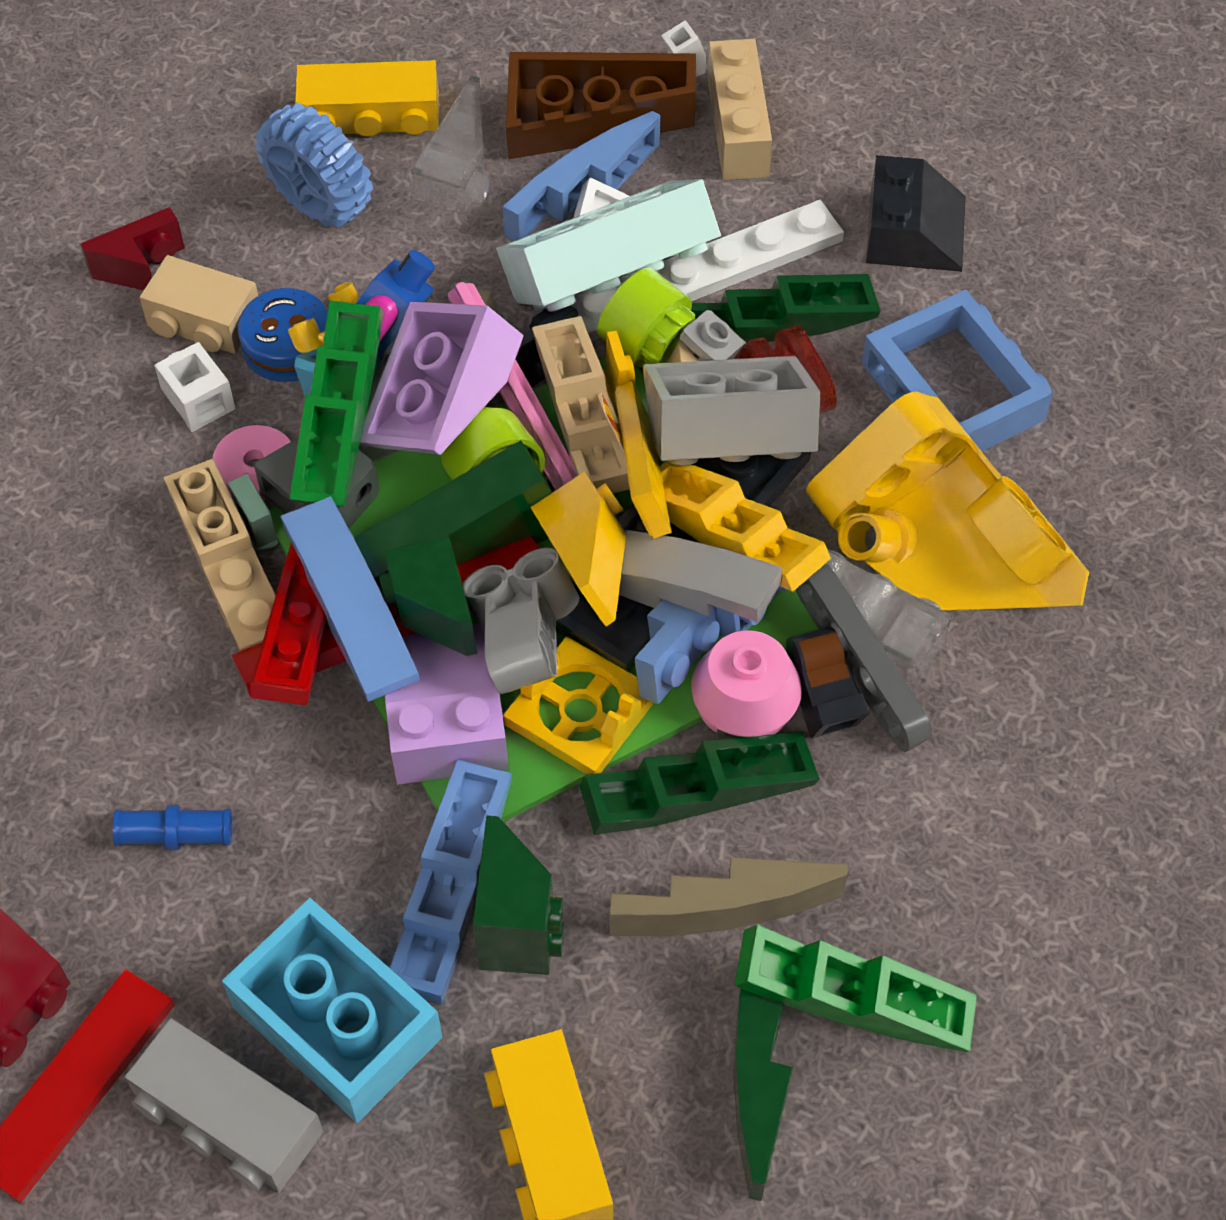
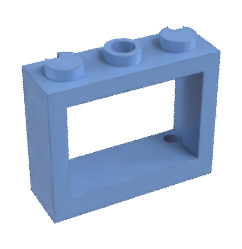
M966 289L874 331L865 337L861 364L893 403L910 392H920L938 397L903 353L958 329L1014 396L959 423L981 451L1013 437L1046 419L1053 395L1049 383L1043 375L1036 373L1022 357L1017 344L1012 339L1006 338L993 322L988 309L978 304Z

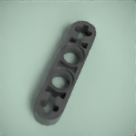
M825 563L795 589L797 595L818 629L830 626L835 629L842 643L846 666H849L859 693L863 692L868 707L900 751L907 752L931 739L932 728L930 721L832 568Z

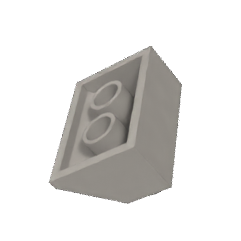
M796 356L644 364L643 366L651 438L661 461L667 460L676 465H690L696 463L698 458L719 457L724 461L741 462L749 459L750 455L771 454L781 459H792L799 457L801 452L818 451L820 390Z

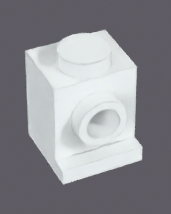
M199 342L182 351L172 353L166 359L154 365L161 390L184 419L191 432L236 409L228 379Z

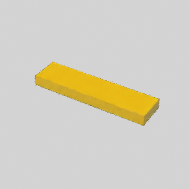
M629 381L616 387L615 398L631 499L649 536L656 539L671 533V526L658 454L651 438L649 415L633 381Z

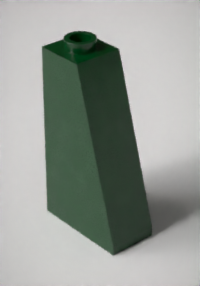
M520 440L354 537V540L377 586L381 587L379 574L389 572L384 550L449 536L456 564L459 565L530 536L536 544L548 540L549 537L531 507L553 493V490Z

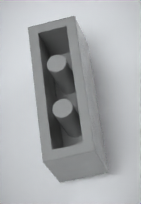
M172 1018L125 1076L127 1083L136 1096L131 1103L140 1113L159 1125L167 1117L181 1126L184 1130L181 1132L180 1137L185 1143L208 1158L214 1150L221 1153L233 1162L228 1168L229 1171L241 1182L256 1191L265 1183L280 1193L324 1133L319 1117L315 1112Z

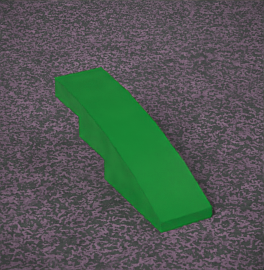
M329 300L323 346L317 347L311 394H305L290 493L291 501L312 504L331 496L337 507L344 508L357 459L375 371L384 311L380 306Z
M760 925L744 929L734 983L735 987L798 1010L914 1043L963 1052L970 1051L976 994L883 955L867 960L821 940L805 945Z

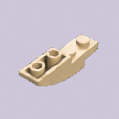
M214 459L163 477L205 579L239 652L262 643L276 595L253 549L248 531Z

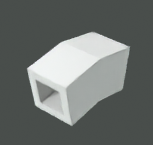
M686 20L661 35L668 53H696V76L705 73L706 54L698 36Z

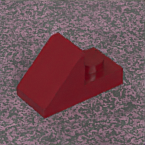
M170 207L80 243L88 271L93 279L143 291L152 279L148 264L154 261L163 262L167 255L174 256L176 252L185 249L178 219Z

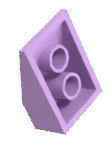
M410 302L365 418L360 445L363 447L441 455L507 383L524 335L489 306Z
M479 623L472 624L478 654L465 656L418 633L403 638L419 673L420 681L385 695L390 749L397 785L451 778L457 759L501 771L509 770L500 693L494 686L487 668L485 634Z

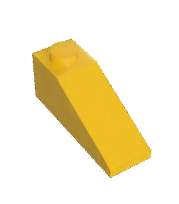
M584 471L533 505L531 509L579 590L604 625L608 626L616 619L626 533L615 515L623 511V508L606 483L596 489Z

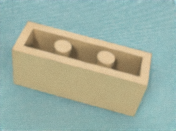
M756 40L709 41L708 85L722 179L769 177L772 136Z

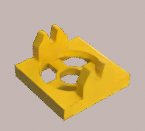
M566 636L557 647V676L520 688L521 693L504 713L503 722L508 728L584 774H596L603 771L654 703L640 697L636 676ZM571 672H591L596 675L586 689L567 691L553 683L554 679ZM613 685L620 695L618 710L616 713L610 710L606 714L603 712L601 698ZM541 697L559 707L560 722L552 732L544 725L539 714ZM586 699L595 705L597 712L588 721L576 722L566 715L565 709L573 700ZM595 729L601 733V737L590 741L569 740L575 732H587Z

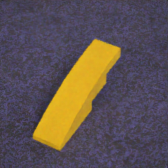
M666 461L660 466L669 521L702 544L730 550L782 567L780 587L793 592L831 559L824 541L787 528L781 511L746 499L738 481L691 464L676 465Z

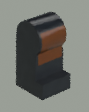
M830 626L787 638L786 653L795 665L801 679L802 694L800 706L811 739L858 726L870 712L863 692H857L849 666H846L842 643L835 629Z

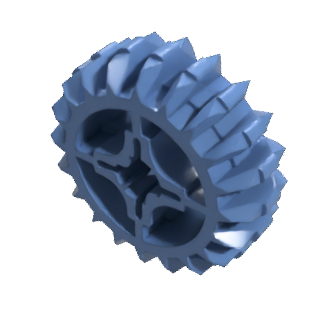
M298 102L292 106L287 104L281 110L277 109L255 133L257 142L254 145L256 151L260 154L258 157L259 163L266 168V177L273 181L276 191L281 192L286 198L287 204H292L300 213L308 215L311 220L318 219L325 227L334 225L340 228L346 222H351L365 209V205L371 200L370 192L374 188L372 182L368 179L371 175L370 170L362 164L363 155L355 150L352 145L353 140H348L342 133V128L335 127L326 114L320 116L312 106L305 108L304 105Z

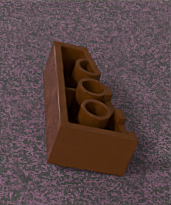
M510 52L506 110L508 159L575 149L609 129L651 111L660 114V133L695 126L696 53Z

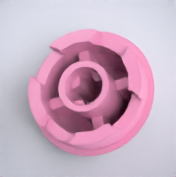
M745 630L723 637L701 658L693 672L691 692L701 718L710 729L716 733L717 729L736 736L752 737L776 734L795 714L800 704L802 685L795 665L778 641L762 632Z

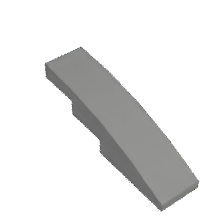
M624 530L626 542L619 595L653 608L662 600H666L709 616L715 606L759 622L782 582V567L752 557L681 538L661 536L653 539L648 533Z

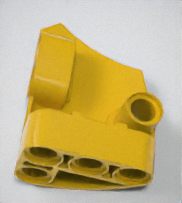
M910 392L897 399L822 469L806 488V494L832 528L838 532V544L841 551L850 559L865 561L925 611L1083 606L1089 576L1087 568L1028 495L1010 478L1000 475L938 397L920 392ZM873 526L876 532V541L874 546L868 550L865 544V536L868 529Z

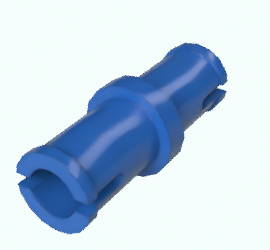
M168 804L166 810L123 811L122 809H116L114 811L113 842L115 846H121L122 844H165L167 850H179L180 844L231 845V809L181 810L179 804Z

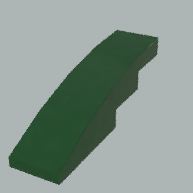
M869 274L776 276L772 289H729L724 291L721 303H692L691 311L695 314V319L706 310L712 311L746 342L743 346L821 335L876 319L881 312Z
M801 731L702 741L695 753L647 757L642 760L636 770L586 774L579 787L594 835L663 825L816 785L820 778Z
M741 989L737 1010L733 1069L737 1138L749 1198L762 1201L793 1067L771 1061L783 1005L763 1000L762 996Z

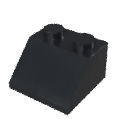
M876 155L870 195L866 263L962 272L966 196L924 159Z

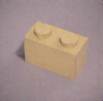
M167 255L139 298L147 326L160 336L172 338L174 335L192 340L195 343L199 342L209 352H217L220 349L236 354L241 346L238 335L239 317L247 304L258 296L255 282Z

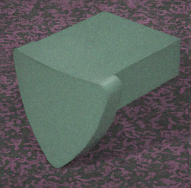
M248 474L228 482L233 502L248 531L255 553L260 554L278 549L279 543L276 538L271 514Z

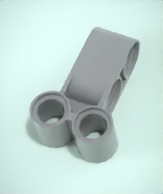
M553 548L536 549L520 558L513 569L506 570L501 565H490L472 573L463 583V590L466 600L485 634L486 664L492 682L498 692L504 694L556 677V620L568 615L579 602L578 592L557 551Z

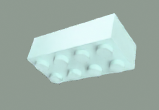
M703 179L667 181L507 243L496 249L516 302L518 304L533 305L534 310L547 307L548 311H555L575 303L574 294L592 290V293L596 294L617 287L621 284L619 280L621 275L636 273L644 268H652L657 271L664 267L662 260L664 258L679 255L680 259L700 254L708 250L706 242L720 237L721 233Z

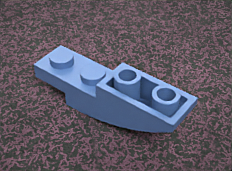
M779 586L774 596L772 597L770 603L779 594L780 591L784 592L787 589ZM662 600L647 615L650 641L635 657L640 697L659 704L673 687H678L682 684L689 668L703 652H708L715 645L719 635L725 637L734 632L745 631L751 625H756L759 622L715 606L710 615L706 616ZM764 611L763 615L761 616L759 622H760L761 619L763 618V616H764V614H765V611Z

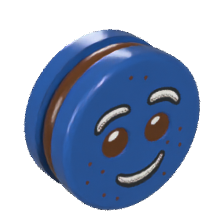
M280 288L265 292L249 302L239 317L238 335L244 359L250 369L268 380L277 382L298 381L299 378L294 365L296 357L303 353L294 347L288 329L297 323L315 318L320 332L325 331L328 310L322 301L303 290Z

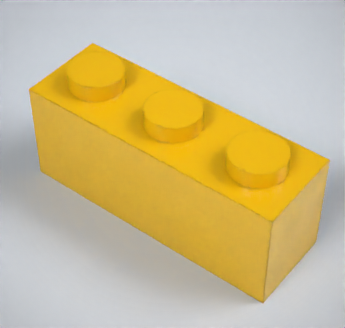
M436 60L297 65L295 103L298 102L304 105L305 108L312 106L320 116L326 114L335 127L342 128L343 134L374 136L378 133L405 132L411 135H419L425 131H439V90Z
M562 1029L492 1048L494 1070L485 1072L484 1078L492 1108L504 1106L510 1127L499 1130L508 1167L520 1164L526 1186L515 1189L522 1219L613 1220V1201Z

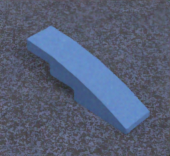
M651 111L611 128L570 151L534 177L503 206L505 236L514 241L528 236L547 215L564 222L576 210L582 185L589 178L618 190L660 145V114Z
M330 496L281 515L285 532L303 564L307 580L326 615L330 631L367 701H372L420 681L419 673L388 606L332 497Z
M457 759L422 852V869L403 917L404 931L390 969L423 999L442 1004L475 909L486 815L502 818L512 781V773Z

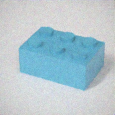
M311 898L304 902L222 980L232 1008L357 1124L443 1038L438 1011Z

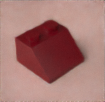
M1 909L0 1067H8L25 1050L28 1041L26 1036L41 1018L49 1019L59 1011L67 997L66 988L71 983L60 963Z

